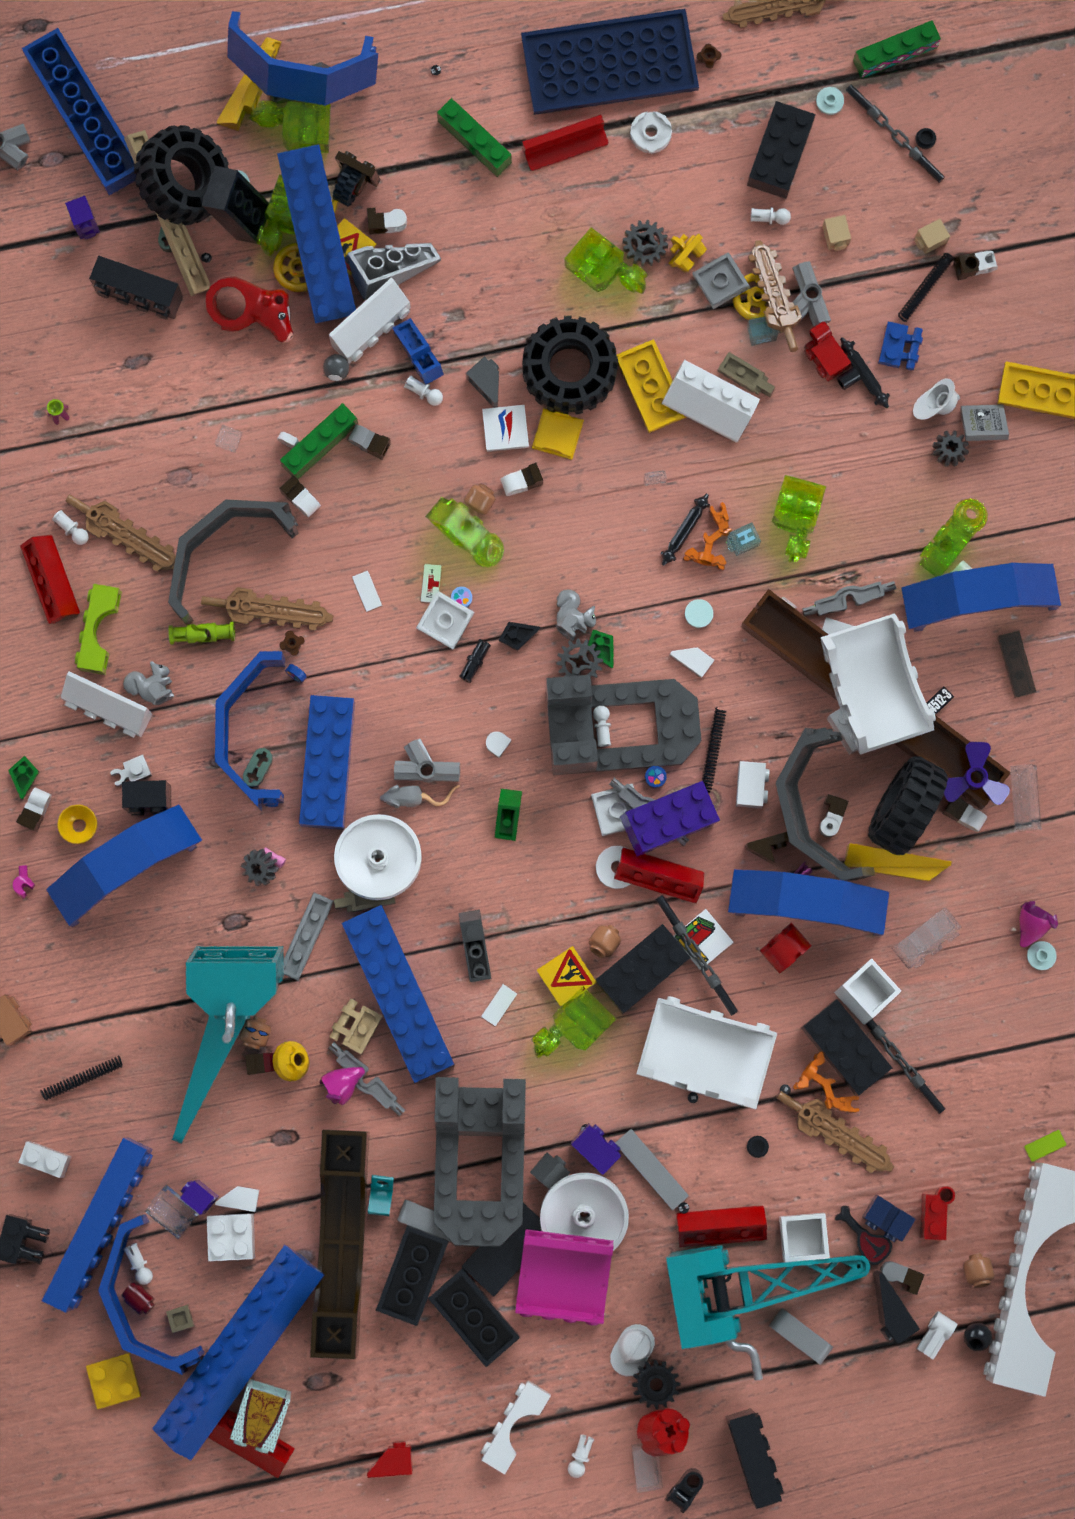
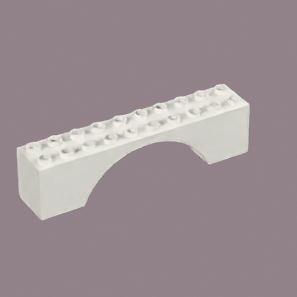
M1035 1163L1029 1171L1028 1178L1031 1179V1183L1024 1193L1026 1205L1025 1209H1021L1019 1215V1222H1021L1020 1231H1016L1014 1236V1244H1016L1015 1253H1011L1009 1258L1011 1270L1009 1275L1006 1274L1004 1280L1006 1292L1005 1296L1000 1298L999 1309H1001L1000 1318H996L994 1323L996 1335L995 1340H992L989 1345L991 1357L990 1362L985 1364L984 1375H986V1380L994 1384L1046 1397L1055 1352L1040 1338L1030 1320L1025 1299V1284L1031 1261L1044 1241L1059 1229L1075 1222V1171L1045 1163Z

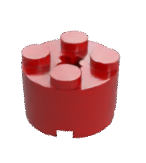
M791 922L759 951L780 974L812 945Z
M668 1408L651 1411L639 1420L637 1437L641 1440L643 1451L650 1456L659 1457L677 1454L684 1451L688 1442L690 1423L687 1418H684L675 1409Z

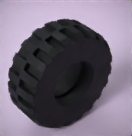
M175 125L169 126L164 130H160L146 141L136 156L137 163L134 164L136 187L140 190L139 194L142 200H145L148 204L147 207L151 211H155L160 218L168 219L173 224L179 225L182 222L183 225H192L193 223L205 220L211 215L202 207V199L207 191L210 175L213 173L215 166L228 168L229 165L227 158L222 153L221 147L213 142V138L203 134L199 129H190L186 125H180L179 127ZM171 160L184 164L190 170L195 183L194 191L182 187L176 181L171 170Z
M572 315L564 316L562 320H558L556 317L551 319L549 324L540 325L537 328V332L535 334L532 333L529 337L528 344L524 348L522 360L523 379L527 384V390L530 395L533 394L535 396V401L540 405H546L547 410L552 412L558 410L567 415L568 412H575L576 415L582 414L583 410H592L597 407L599 402H603L614 387L618 368L616 347L614 342L610 341L609 334L605 330L601 331L599 325L594 321L588 323L586 318L580 316L578 319H572ZM564 349H575L582 352L590 362V370L587 376L576 382H565L556 378L550 369V361L553 355Z
M913 756L904 763L889 784L872 817L868 836L874 844L894 855H904L910 851L929 825L943 798L948 781L944 769L920 756Z

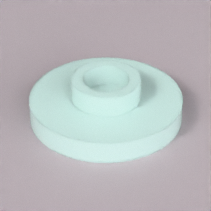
M834 87L822 89L816 98L817 108L826 115L837 114L844 105L842 92Z
M696 599L687 605L685 619L691 626L703 628L712 621L713 608L707 601Z
M1036 942L1027 951L1029 964L1037 970H1047L1056 961V950L1048 942Z

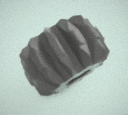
M945 431L943 436H937L938 442H934L932 445L936 449L933 455L940 456L937 462L940 463L942 460H945V467H948L950 461L954 467L958 465V461L964 462L965 457L963 455H968L969 450L966 449L969 443L966 441L962 442L963 434L959 438L956 437L957 431H953L951 436L948 431ZM948 445L950 446V448H955V450L953 452L951 451V449L947 450Z
M254 849L250 851V855L247 854L243 858L245 862L241 864V867L246 869V871L242 875L249 876L248 882L254 881L255 886H259L261 883L267 885L270 883V880L276 878L275 873L279 868L274 864L278 859H271L272 852L266 854L265 849H260L259 851Z

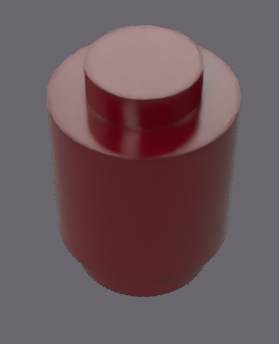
M134 1282L121 1295L124 1298V1302L139 1315L142 1313L148 1314L155 1306L153 1303L155 1298L141 1285H136Z

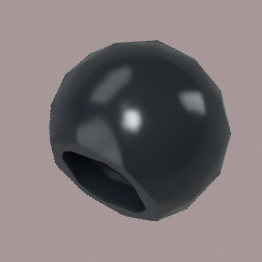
M982 1323L971 1324L964 1332V1342L973 1351L985 1350L992 1342L991 1331Z

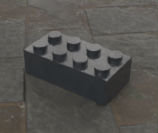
M778 101L775 102L749 175L747 186L787 199L816 114Z
M215 166L209 178L207 191L202 199V207L236 240L259 244L272 205L238 170Z
M98 255L89 278L99 296L116 298V301L123 305L133 304L138 310L148 312V310L155 312L156 316L162 319H168V317L175 319L183 299L178 283Z
M662 924L595 981L618 1010L624 1014L691 957Z
M838 999L831 1002L801 1027L817 1049L824 1053L825 1059L855 1096L862 1094L892 1069L891 1065Z
M407 1225L375 1311L418 1326L449 1241Z
M463 1268L428 1298L485 1367L490 1365L520 1338L517 1331Z
M750 1408L726 1416L755 1508L759 1509L781 1502V1495L784 1494L781 1481L774 1476L777 1468L774 1459L771 1456L768 1457L767 1454L770 1446L765 1434L761 1435L760 1429L764 1427L760 1415Z

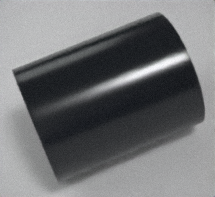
M854 367L837 377V381L843 390L861 380L859 373Z

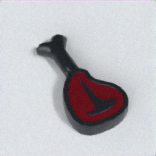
M849 1206L841 1207V1212L835 1215V1220L846 1222L856 1233L857 1247L861 1256L866 1257L870 1265H877L883 1262L891 1253V1241L883 1235L871 1234L851 1216Z

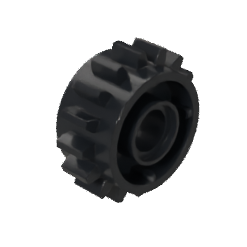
M654 1359L651 1365L648 1361H645L646 1367L642 1368L639 1366L640 1373L633 1374V1377L637 1379V1382L632 1383L633 1387H637V1390L633 1393L635 1396H641L639 1398L640 1403L646 1401L647 1408L651 1404H654L656 1410L660 1404H663L666 1408V1402H674L672 1396L674 1394L679 1395L676 1387L680 1386L681 1383L675 1381L679 1375L678 1373L672 1374L671 1372L674 1367L671 1365L667 1368L666 1361L664 1360L661 1365L658 1364L657 1359ZM655 1378L662 1380V1387L659 1390L650 1388V1382Z

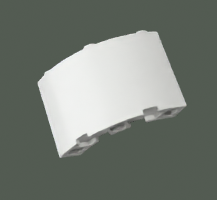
M895 613L821 637L825 660L829 662L832 673H829L832 686L845 723L849 722L852 732H850V735L860 755L934 731L933 721L936 720L935 713L932 708L929 709L916 680L918 673L915 666L911 665L905 643L904 633H906L904 622L902 620L899 621Z
M668 996L667 1000L658 998L637 1075L668 1083L671 1086L756 1109L777 1033L769 1030L770 1026L757 1023V1026L724 1018V1014L718 1011L711 1010V1013L688 1007L680 1004V999Z

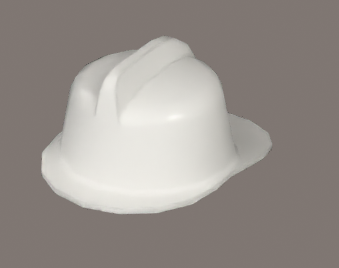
M942 379L920 396L913 407L914 416L917 419L925 420L935 414L946 415L953 411L957 401L960 399L959 394L955 392L954 382L951 379Z
M640 1324L631 1325L620 1335L610 1355L612 1367L617 1373L624 1376H633V1374L640 1372L639 1366L644 1367L645 1361L648 1360L655 1346L654 1336L646 1326Z

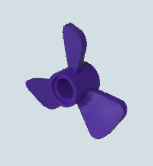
M969 742L966 745L965 751L971 768L966 771L964 777L948 778L944 791L945 799L948 802L957 800L967 788L973 790L982 788L995 805H1001L1010 793V788L1006 784L989 780L988 773L983 768L991 750L989 743ZM972 772H977L981 775L980 783L972 782L970 778Z

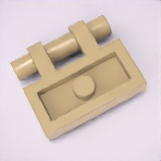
M350 998L348 1004L343 1006L341 1010L343 1013L338 1022L333 1024V1031L329 1037L337 1041L340 1034L345 1035L346 1038L342 1044L362 1055L383 1016L364 1005L359 1013L356 1012L354 1009L358 1002ZM350 1016H352L356 1020L351 1029L348 1030L344 1027Z

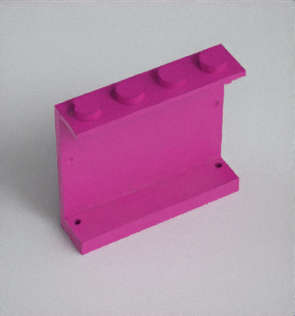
M526 1229L515 1313H519L523 1317L541 1316L546 1320L559 1318L569 1323L583 1321L592 1326L604 1324V1311L614 1240Z

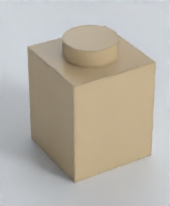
M842 215L825 219L822 227L828 250L834 249L838 251L845 249L851 240L846 216Z
M938 219L917 231L915 243L920 250L927 254L947 244L950 235L941 219Z

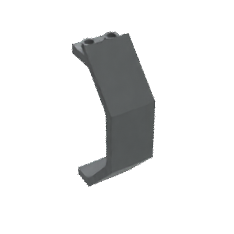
M225 499L179 538L168 603L186 625L194 621L188 611L182 606L192 551L234 517L273 518L293 539L299 534L297 530L298 524L295 517L291 514L288 503Z
M805 728L775 783L789 842L843 881H856L875 876L874 867L850 869L810 837L798 782L815 749L842 741L841 732L833 731V729Z

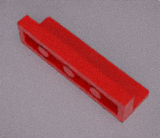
M600 114L523 141L522 150L530 171H534L609 144V141L604 131V120Z
M53 536L31 537L21 544L20 547L48 624L56 623L65 616L78 615L80 610Z
M624 847L621 850L620 861L614 874V879L695 904H697L704 887L703 871L647 854L636 856L634 850Z
M764 1206L692 1211L676 1214L679 1248L767 1240V1221Z
M228 1409L208 1438L274 1477L279 1478L295 1448L280 1439H277L274 1452L268 1451V1453L255 1450V1446L248 1444L246 1447L235 1444L234 1440L230 1438L237 1414Z

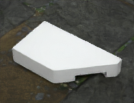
M699 648L676 650L670 653V656L701 678L714 662L713 658Z
M237 1186L217 1200L215 1205L256 1212L260 1190Z

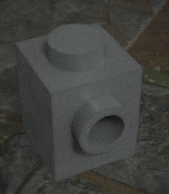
M547 1152L530 1171L548 1189L571 1172L564 1167L566 1165L564 1160L558 1155L553 1158Z

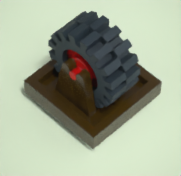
M338 151L335 160L341 171L335 181L337 184L335 185L332 198L349 207L355 201V197L361 194L367 182L377 187L381 179L378 171L375 170V166L367 161L361 163L356 160L357 157L348 151L345 153Z

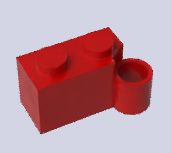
M822 321L810 329L809 334L812 340L805 344L804 353L810 361H814L820 377H825L829 382L849 369L851 361L832 336L831 329L826 322Z
M941 1186L936 1190L935 1194H922L920 1238L946 1240L948 1204L952 1203L955 1199V1192L951 1187ZM943 1189H948L950 1192V1198L947 1201H943L940 1198V1193Z

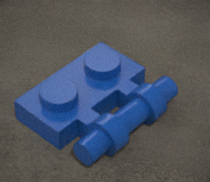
M888 321L878 364L899 368L901 361H906V369L914 370L915 363H918L919 345H922L923 329L916 327L914 328L913 335L907 334L909 326ZM905 343L911 344L909 353L903 352Z

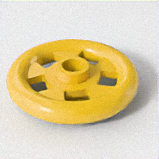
M289 244L282 248L275 257L273 264L275 278L287 290L293 292L307 291L306 282L301 283L299 278L305 276L303 268L301 271L295 270L296 266H302L301 257H296L297 251H299L298 244ZM286 256L291 259L288 266L282 264ZM287 272L294 277L291 281L284 277Z
M753 273L744 276L748 283L755 281L757 285V282L760 281L759 275H754ZM755 286L732 298L736 311L743 318L754 322L765 321L764 311L767 308L765 306L767 301H763L762 298H754L756 293L764 294L763 288ZM747 294L748 302L746 303L741 302V295ZM751 306L760 307L759 313L750 312Z

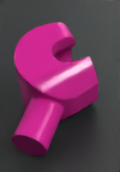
M27 865L19 866V876L13 881V889L22 899L27 896L23 890L24 887H29L32 890L35 887L32 880L28 878Z

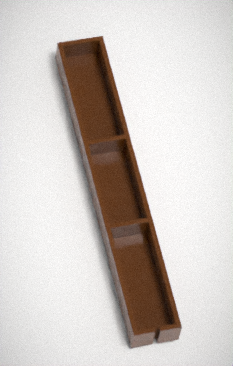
M768 589L756 607L753 608L742 622L741 628L837 700L829 673H832L829 662L825 660L821 637L829 634ZM936 715V720L933 721L934 731L894 743L911 757L920 756L944 769L948 778L964 777L966 771L971 768L965 751V747L970 741ZM988 755L983 766L988 773V779L1004 783L1011 772ZM972 772L970 776L972 782L980 783L981 775L977 772ZM967 788L962 794L963 797L979 809H983L990 801V798L982 788L976 790Z

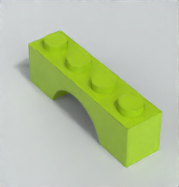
M93 584V588L88 591L87 601L90 603L88 610H85L83 616L85 629L80 632L79 643H81L80 652L77 651L75 656V664H77V668L80 671L106 675L110 654L98 644L97 628L105 617L118 613L122 594L119 588Z

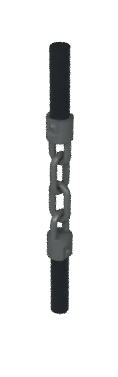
M852 84L847 87L846 91L867 111V114L880 127H887L892 132V139L900 147H907L910 150L908 155L913 160L917 161L937 182L940 183L945 178L917 146L912 148L909 145V139L902 131L894 130L888 124L887 116L876 105H872ZM881 115L886 121L880 123L877 118ZM898 133L906 140L903 141V144L895 137Z
M663 895L655 899L672 924L678 937L681 936L685 942L684 946L690 956L698 962L701 972L711 989L715 990L731 1016L737 1013L738 1009L721 985V980L701 956L699 947L686 933L688 930L683 922H680ZM691 943L697 950V952H695L694 954L688 946L691 945ZM708 969L712 973V975L709 977L705 973V971H707Z
M873 1019L867 1022L866 1025L871 1030L870 1033L876 1040H880L886 1052L893 1060L898 1062L913 1086L920 1090L938 1114L942 1113L946 1108L928 1088L922 1076L902 1057L896 1045L885 1036L886 1032ZM891 1046H892V1047L895 1049V1051L898 1053V1054H896L895 1056H894V1055L891 1053V1051L888 1049V1048H890ZM910 1070H912L915 1074L913 1077H911L908 1073L910 1072Z

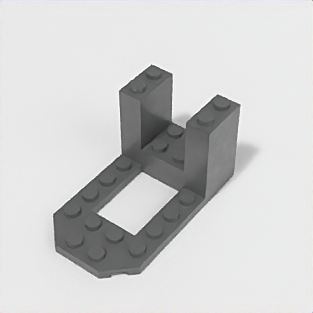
M590 675L546 678V700L553 775L682 765L702 741L698 698L675 679L591 686ZM654 703L658 744L597 749L593 734L591 708H596L597 706L612 707Z
M436 1077L434 1224L455 1246L500 1247L522 1226L526 1079H503V1088L459 1087V1078ZM459 1135L502 1136L501 1201L457 1200Z

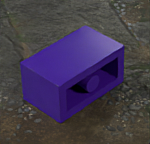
M86 196L65 203L80 239L93 238L96 236V233L100 232Z
M588 1123L571 1141V1145L604 1175L621 1157L619 1152L621 1148L612 1139L608 1142L603 1137L605 1132L598 1125L592 1126Z
M200 1180L188 1181L180 1191L183 1193L180 1199L199 1215L206 1214L219 1198L215 1192Z

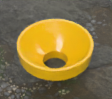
M76 804L62 811L58 818L57 827L64 840L73 844H82L93 838L98 823L91 809L84 805ZM81 819L85 821L86 827L82 832L74 830L73 825L76 820Z
M294 1041L281 1043L273 1054L275 1072L285 1081L290 1082L301 1079L309 1068V1056L306 1049L300 1043ZM296 1054L301 1056L302 1063L300 1066H297L294 1062Z

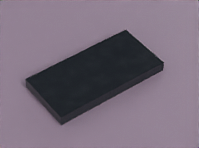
M524 1203L522 1226L500 1247H478L461 1266L493 1297L521 1268L525 1230L542 1231L540 1218Z

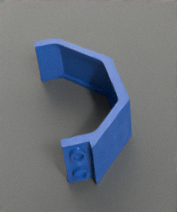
M232 11L228 24L227 57L266 95L326 106L376 84L379 53H376L377 47L373 46L374 37L365 36L362 52L357 57L329 68L310 66L270 57L240 29L241 13Z
M1007 563L951 572L901 587L908 628L914 629V632L923 631L927 625L962 615L1013 607H1048V610L1051 611L1057 610L1061 606L1053 564Z
M260 651L216 700L215 762L261 811L262 803L266 807H278V803H284V794L280 790L251 789L230 767L228 763L229 710L263 669L267 667H285V657L282 651Z
M176 805L132 825L85 855L46 890L70 927H74L80 923L78 920L111 892L155 864L184 850L193 851L197 848L196 844L201 842L202 839L181 806Z
M734 869L728 912L743 917L746 914L777 916L833 924L873 933L874 936H883L889 892L843 880L788 872Z
M146 1214L140 1215L119 1225L98 1292L123 1350L183 1375L187 1372V1367L201 1361L200 1356L205 1354L202 1346L178 1356H170L139 1342L132 1332L115 1291V1282L129 1235L132 1230L149 1223Z

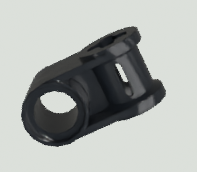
M695 1468L686 1470L669 1491L665 1500L667 1502L671 1501L680 1508V1512L685 1513L703 1486L701 1472ZM690 1475L699 1477V1482L696 1485L687 1483Z

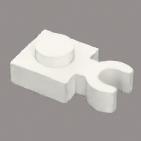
M144 755L124 762L125 769H114L110 772L112 776L116 774L121 775V779L115 782L116 786H121L122 782H126V779L140 781L152 776Z

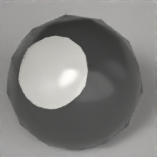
M331 355L324 361L323 372L330 380L340 381L348 375L349 363L342 355Z

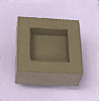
M189 1305L166 1311L172 1333L195 1326Z

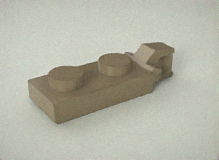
M728 352L717 372L757 395L761 392L770 397L775 390V386L767 382L768 377L765 376L764 372Z
M350 890L344 893L345 898L334 900L336 910L347 908V912H357L380 905L396 904L395 897L385 900H370L362 898Z

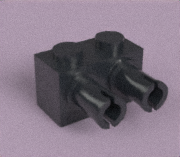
M13 1214L6 1215L0 1236V1260L13 1264L21 1263L24 1260L41 1265L43 1259L34 1256L44 1257V1251L28 1248L25 1244L28 1238L47 1243L49 1237L40 1234L50 1235V1229L33 1226L31 1223L32 1219Z

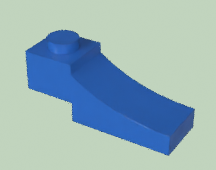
M411 318L392 328L425 385L444 375L440 363Z

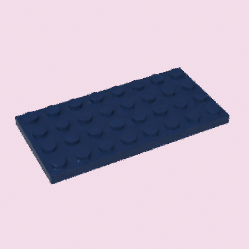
M686 8L521 33L534 115L699 91Z

